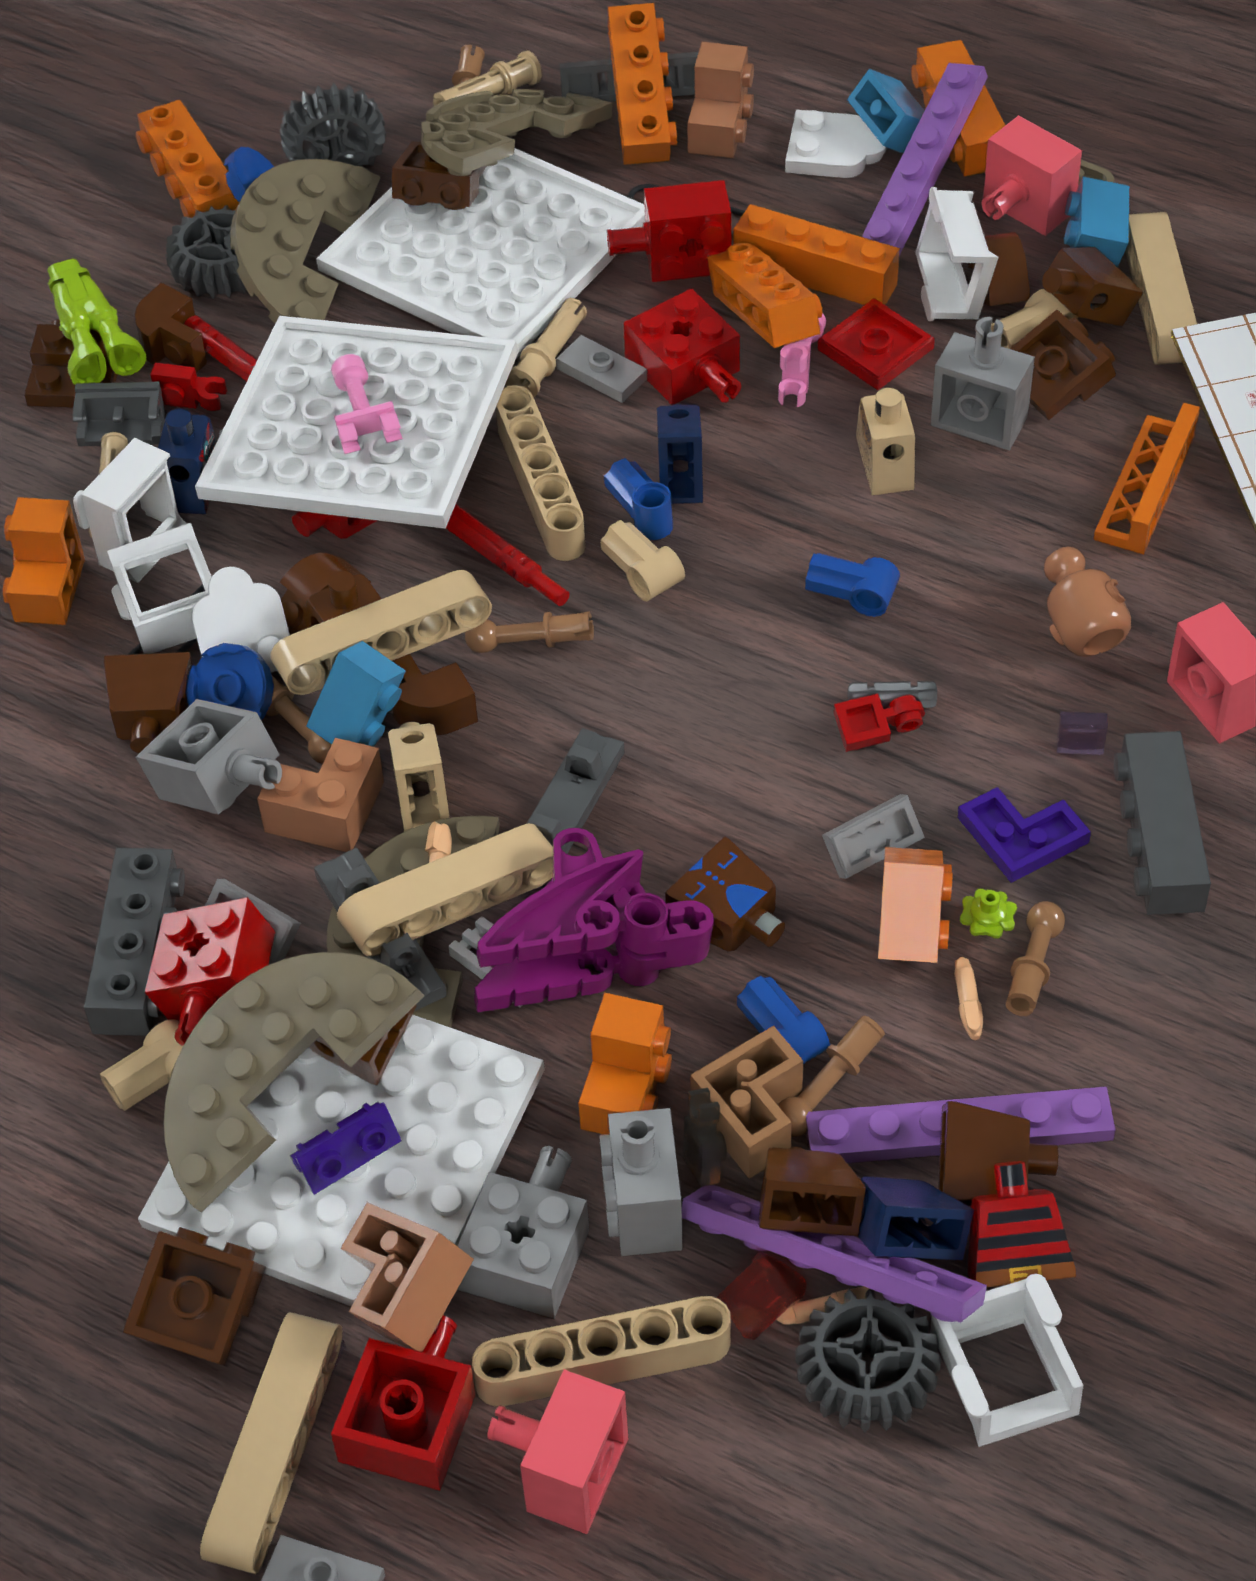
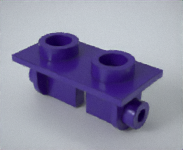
M366 1102L360 1110L336 1124L338 1130L332 1134L325 1130L306 1143L296 1145L297 1151L291 1154L290 1158L296 1169L303 1173L314 1195L402 1141L384 1102H376L371 1106Z

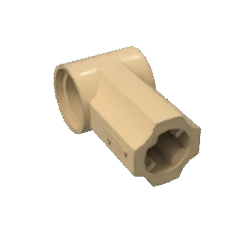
M1041 289L1028 299L1023 309L1000 320L1004 326L1001 346L1010 349L1055 310H1059L1068 320L1073 317L1078 319V316L1072 314L1053 294L1045 289ZM994 323L991 324L992 332H994Z
M617 521L609 526L607 533L601 539V550L627 574L630 586L643 601L651 600L685 579V570L677 554L668 546L658 549L631 522Z
M170 1019L156 1025L146 1035L141 1048L100 1073L102 1083L120 1109L122 1108L126 1111L169 1083L174 1065L183 1047L174 1038L175 1031L178 1028V1020Z

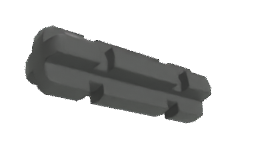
M910 681L874 682V686L867 687V682H852L849 684L847 692L848 700L878 693L883 709L889 708V703L892 700L904 695L915 696L916 701L921 702L923 708H933L937 703V686L934 681H917V686H911Z

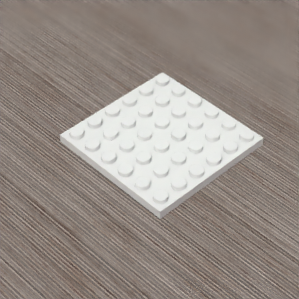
M514 148L513 156L499 160L494 166L486 167L479 178V194L470 207L461 210L446 209L437 203H427L419 206L409 205L401 199H393L391 187L316 258L318 271L453 334L516 340L518 349L517 359L521 355L522 350L527 345H530L546 329L561 308L562 303L567 298H576L618 255L609 256L607 229L616 230L642 227V223L645 222L644 204Z
M279 316L195 485L198 499L446 529L518 355L516 340ZM347 354H354L363 359L368 372V380L363 387L369 405L371 407L392 401L399 420L402 440L386 443L383 431L380 430L358 436L357 440L361 450L344 454L334 416L352 412L353 408L347 391H342L335 384L331 367L336 359Z
M412 1015L377 1086L326 1060L308 1047L247 1106L276 1141L202 1213L192 1207L184 1196L168 1162L138 1220L142 1228L156 1233L161 1231L176 1236L178 1228L182 1227L208 1236L206 1246L220 1251L224 1250L226 1242L256 1252L253 1261L266 1267L264 1274L352 1306L371 1271L340 1248L366 1203L368 1202L438 1231L458 1246L489 1172L496 1173L544 1073V1061ZM366 1102L370 1106L376 1102H384L402 1141L314 1195L303 1173L296 1169L290 1158V1155L297 1151L296 1145L306 1143L325 1130L332 1134L338 1130L336 1125L338 1122L360 1110Z

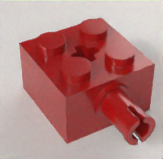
M725 180L644 188L645 222L642 223V227L616 230L607 229L609 256L645 251L652 282L710 276L708 257L726 252L732 246V213Z
M692 288L624 322L625 358L647 369V381L671 405H675L706 388H709L722 403L729 402V398L724 392L731 400L739 394L741 382L732 375L740 371V334Z
M248 897L163 914L144 993L168 1020L175 1019L179 1021L174 1038L182 1046H184L192 1030L203 1015L221 996L247 976L269 965L276 931Z
M444 1315L442 1316L439 1325L436 1326L423 1352L372 1338L368 1339L331 1432L338 1462L435 1490H441L476 1395L471 1365L444 1358L451 1338L457 1329V1325L452 1319Z

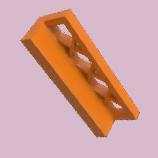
M1183 402L1175 422L1147 414L1094 533L1095 541L1144 555L1195 438L1199 406ZM1151 431L1167 435L1166 443L1155 446L1149 437ZM1153 460L1156 464L1154 471L1142 475L1136 465ZM1140 489L1143 493L1140 502L1130 505L1123 494ZM1126 518L1131 524L1130 534L1109 529L1111 523Z

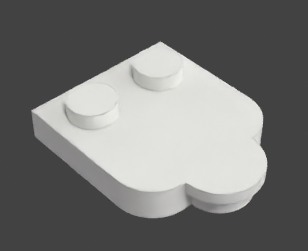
M796 110L785 160V173L852 178L861 174L866 164H874L880 161L887 147L880 143L858 115L819 112L816 110Z
M224 567L218 570L209 581V594L200 598L192 610V623L201 655L208 648L222 643L239 644L259 653L270 667L271 672L277 671L271 661V651L279 640L290 635L279 594L267 584L253 583L250 576L240 568Z

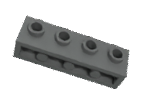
M1181 731L1124 734L1121 753L1114 754V775L1116 781H1123L1124 790L1120 794L1122 818H1130L1131 828L1127 831L1128 854L1130 857H1137L1138 867L1134 869L1135 893L1137 896H1144L1147 915L1205 912L1211 882Z
M116 848L84 1004V1010L92 1034L146 1036L152 1029L154 1017H160L162 1014L144 992L163 914L177 912L176 907H174L176 897H182L184 893L183 868H177L172 849Z

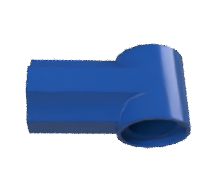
M623 458L614 462L608 473L604 475V484L634 519V526L649 540H658L669 535L673 530L672 502L669 488L662 483L653 482L636 461L630 462Z
M814 553L805 579V590L848 600L851 606L859 613L877 617L886 612L898 584L900 572L893 563L883 558H869L863 564Z
M759 976L751 980L737 996L738 1008L757 1031L762 1033L774 1025L801 1057L803 1064L824 1053L830 1045L828 1035L818 1018L809 1011L802 1013L772 977L764 978Z

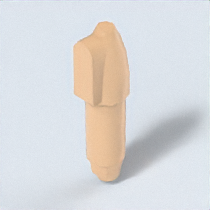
M433 821L429 827L425 851L429 852V863L451 854L452 837L447 824H439Z
M959 957L955 961L954 975L960 1003L958 1007L960 1018L970 1038L978 1040L981 1037L983 1028L982 1004L979 1002L974 970L971 967L970 961L967 958Z
M863 1286L850 1290L856 1295L857 1299H865V1293L869 1288ZM848 1290L792 1303L779 1309L776 1319L782 1325L809 1322V1316L813 1309L825 1312V1302L829 1296L840 1304H844V1295Z

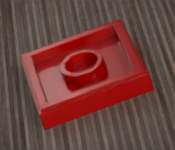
M873 298L820 337L817 350L876 390H879L933 350L935 338Z

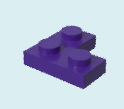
M998 787L958 806L957 818L1010 883L1090 842L1091 831L1064 799L1026 819L1022 817Z

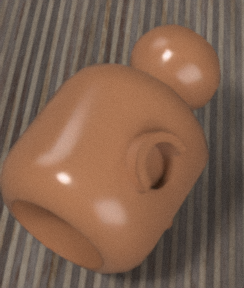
M1063 547L1051 553L1044 563L1046 577L1049 581L1056 584L1047 597V609L1053 621V624L1050 626V632L1060 645H1065L1068 650L1077 656L1087 657L1097 655L1099 652L1109 651L1118 646L1131 629V615L1124 602L1126 600L1121 596L1116 587L1118 581L1111 579L1110 576L1101 570L1085 569L1084 555L1074 547Z

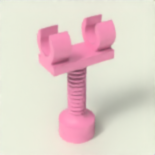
M822 314L821 318H818L821 334L786 344L780 351L782 381L779 384L778 401L781 405L784 403V397L789 394L797 395V407L802 406L806 401V393L809 386L811 343L818 341L823 335L826 325L824 314Z
M354 354L343 355L336 359L331 367L335 384L342 391H347L353 408L352 412L334 416L344 454L361 450L357 440L358 436L380 430L383 431L386 443L402 440L399 420L392 401L371 407L369 405L363 387L368 380V372L363 359Z

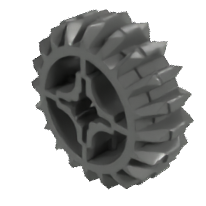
M333 82L329 90H322L317 85L314 94L303 91L302 101L291 100L290 110L283 112V123L280 124L282 149L289 162L303 159H325L363 167V165L374 166L375 156L382 155V143L385 142L386 138L383 114L380 113V109H378L374 99H368L363 90L354 93L349 84L342 90H338V87Z
M225 205L220 210H214L211 206L209 211L203 213L195 210L194 217H182L181 225L172 226V234L167 237V254L165 256L167 266L171 270V275L174 277L175 283H180L183 286L184 291L194 290L197 297L209 293L212 299L218 294H226L230 298L232 292L239 291L243 294L246 292V288L237 272L239 263L235 250L231 249L230 230L235 210H230L228 205Z
M849 1289L844 1295V1304H840L829 1296L825 1302V1312L813 1309L809 1316L810 1326H803L800 1330L799 1342L801 1345H798L795 1349V1362L800 1365L797 1369V1379L800 1385H807L805 1396L809 1403L821 1401L820 1413L823 1415V1418L837 1411L840 1413L839 1424H841L842 1428L846 1427L851 1419L854 1418L860 1420V1428L864 1433L869 1430L871 1420H879L880 1425L887 1431L892 1426V1415L907 1423L911 1419V1407L923 1410L927 1404V1393H933L936 1389L938 1377L935 1374L937 1371H940L941 1357L938 1353H935L938 1350V1339L936 1334L928 1333L929 1322L927 1316L913 1318L915 1307L912 1304L907 1303L898 1308L895 1306L896 1303L884 1299V1301L875 1299L876 1294L872 1289L866 1291L865 1299H857L856 1295ZM858 1331L857 1334L852 1337L840 1338L845 1334ZM881 1333L893 1338L896 1341L886 1339L881 1335ZM866 1345H870V1358H874L871 1362L870 1374L865 1373V1361H862V1357H865ZM838 1377L849 1379L856 1387L843 1382ZM884 1381H897L890 1386L876 1389Z

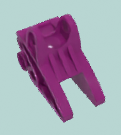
M581 828L562 830L556 834L553 840L552 879L543 889L527 897L501 917L477 942V959L480 968L494 967L475 987L474 1002L477 1012L508 1008L512 1002H514V1006L540 1003L546 996L548 1001L576 997L579 992H581V996L597 994L610 987L613 976L616 973L626 983L634 986L652 984L658 978L661 969L693 965L706 958L711 942L714 923L713 914L710 908L697 901H680L666 904L659 896L646 893L640 884L643 861L642 850L637 849L603 858L597 840L592 833ZM568 842H579L585 845L588 851L580 856H571L566 854L561 847ZM615 942L618 955L612 956L604 948L609 947ZM593 964L594 968L600 971V974L591 975L590 970L585 969V965Z

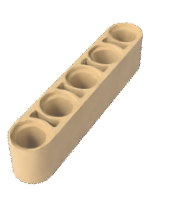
M1167 212L1129 214V242L1125 251L1133 282L1144 292L1138 302L1154 364L1186 363L1172 329L1196 325L1197 321Z
M517 385L507 386L503 389L496 405L498 434L547 552L557 560H574L580 557L585 550L582 509L533 395L525 387Z
M465 570L453 571L286 636L274 645L271 651V661L290 692L296 695L310 694L324 687L338 653L361 641L393 661L478 627L489 618L492 612V604L471 573Z
M534 824L521 825L351 895L339 907L337 919L363 954L366 956L381 954L382 944H387L403 936L405 933H408L412 940L548 883L553 875V846Z
M700 1296L491 1339L483 1342L476 1348L472 1356L475 1388L479 1398L486 1404L494 1407L500 1405L508 1406L551 1397L563 1370L609 1385L711 1364L721 1360L728 1353L731 1346L730 1311L727 1305L720 1299L712 1296ZM703 1325H710L718 1329L712 1334H702L696 1331L698 1327ZM651 1336H660L666 1339L664 1343L659 1345H650L644 1342L646 1338ZM598 1347H609L614 1350L606 1356H597L591 1353ZM548 1357L562 1360L553 1367H545L539 1364V1362ZM495 1368L509 1370L505 1376L500 1378H492L486 1375Z
M292 1312L287 1313L206 1524L200 1548L202 1560L252 1574L258 1573L262 1567L340 1351L343 1334L340 1324Z

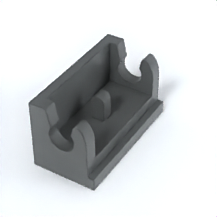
M159 382L78 383L75 385L73 422H78L76 434L78 446H101V438L109 432L121 433L127 438L128 444L134 438L150 445L159 444L166 413Z

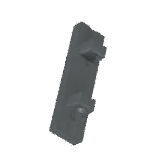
M699 52L667 54L669 76H663L664 87L671 86L672 96L695 94L694 66ZM611 59L559 63L562 97H566L567 93H573L608 102L616 101ZM604 72H607V83H608V87H607V85H606V79H605V74H604Z
M582 728L527 824H534L552 846L556 834L568 828L582 829L624 755V742L611 737H604L596 732ZM574 842L565 843L561 847L562 850L568 854ZM546 883V884H544V885H542V886H540V887H538V888H539V889H543L548 883Z
M354 848L336 859L326 861L314 867L317 881L337 912L342 903L351 895L379 884V881L358 848ZM408 933L387 944H382L381 954L375 956H366L364 954L366 958L376 960L403 975L425 995L416 1004L415 1011L447 996L444 982L417 940H412Z

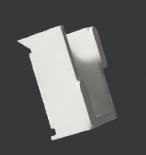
M936 187L930 188V204L915 252L925 284L921 289V300L928 321H934V319H979L999 257L988 250L974 203H971L973 191L937 190ZM961 263H976L969 286Z
M134 438L84 491L79 490L74 496L73 504L79 526L83 529L90 527L99 565L113 571L107 551L132 542L126 513L138 500L146 515L163 522L152 535L187 524L178 514L166 461L170 457V453ZM160 559L126 570L128 578L139 583Z
M191 523L108 550L107 554L118 583L111 590L120 617L124 620L132 621L143 653L153 654L196 639L192 623V610L200 598L209 594L208 585L212 576ZM189 549L205 591L141 613L126 570Z
M1031 1274L1027 1279L986 1291L984 1304L961 1323L957 1321L946 1322L933 1316L931 1317L930 1333L936 1334L938 1349L973 1425L978 1447L1079 1415L1083 1383L1055 1327L1061 1322L1062 1312L1046 1279L1040 1274ZM1024 1323L1055 1391L990 1411L988 1402L973 1369L968 1364L960 1343Z

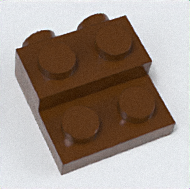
M412 141L392 167V198L401 199L406 204L415 206L437 203L450 210H461L470 207L479 194V178L487 166L473 170L467 176H455L448 173V168L433 160L425 152L421 142Z
M1055 310L1010 348L1035 357L1030 404L1048 421L1077 396L1085 402L1116 376L1112 365L1115 357L1109 348L1101 341L1094 344L1088 338L1089 333L1078 319L1073 317L1068 320L1059 310Z
M59 319L51 321L50 324L37 325L30 349L33 365L24 393L27 406L73 408L75 385L72 383L68 373V362L74 348L72 341L66 338L62 331H60ZM91 330L90 333L100 347L106 361V374L100 383H116L118 374L112 370L109 364L102 338L99 332Z
M182 1227L178 1228L176 1236L159 1231L123 1333L225 1366L242 1315L249 1317L266 1267L253 1261L256 1254L253 1250L226 1242L224 1250L220 1251L206 1246L208 1236Z

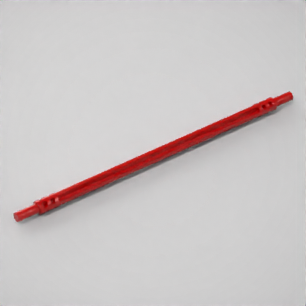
M199 316L189 317L184 325L201 333L205 352L247 382L258 359ZM455 504L446 526L448 531L524 587L532 586L558 606H563L568 601L570 593L542 573V567Z

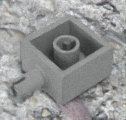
M984 317L976 322L975 338L954 332L935 365L931 426L1010 451L1028 418L1035 357L1002 347L1003 323L996 319L994 332H992V317Z
M196 699L135 757L159 799L218 815L223 810L229 808L235 802L236 797L250 784L264 789H273L275 786L272 782L279 784L282 777L281 765L275 760L279 753L257 712Z
M670 1108L608 1114L609 1134L599 1135L609 1238L619 1237L621 1256L683 1250L681 1194Z
M552 1146L543 1147L529 1183L492 1172L488 1173L458 1244V1247L474 1260L457 1290L555 1319L589 1232L587 1200L558 1192L567 1169L572 1162V1158L567 1152L558 1148L555 1158L552 1159L551 1155L554 1148Z

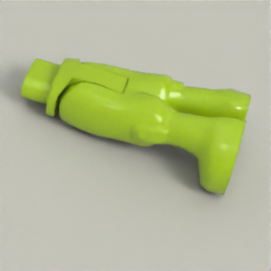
M68 259L52 264L47 269L50 277L48 286L53 294L56 312L60 320L59 329L66 338L72 341L74 348L68 362V373L74 385L78 383H100L105 377L107 370L105 357L92 337L91 330L99 332L109 364L116 374L128 376L138 372L146 362V353L138 340L123 332L118 326L117 310L108 303L100 288L91 278L89 270L81 267L76 259Z

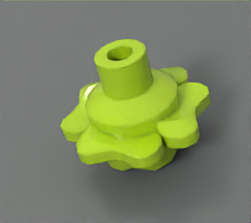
M978 889L975 891L974 897L966 896L962 899L963 912L960 915V922L963 925L970 926L969 931L971 935H987L998 939L1002 936L1003 930L1011 931L1014 929L1015 922L1013 916L1017 911V905L1014 902L1007 901L1006 893Z

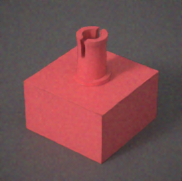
M1018 115L988 139L982 200L983 211L988 217L996 212L992 218L994 220H999L1004 214H1007L1040 234L1048 235L1069 217L1065 215L1066 202L1071 191L1076 192L1078 189L1082 150Z
M1224 602L1177 623L1167 683L1219 744L1256 727V638Z
M563 1370L540 1421L508 1410L500 1405L495 1411V1416L499 1418L497 1420L492 1417L487 1438L488 1440L498 1441L526 1452L520 1465L526 1512L588 1534L628 1441L626 1396L623 1390Z

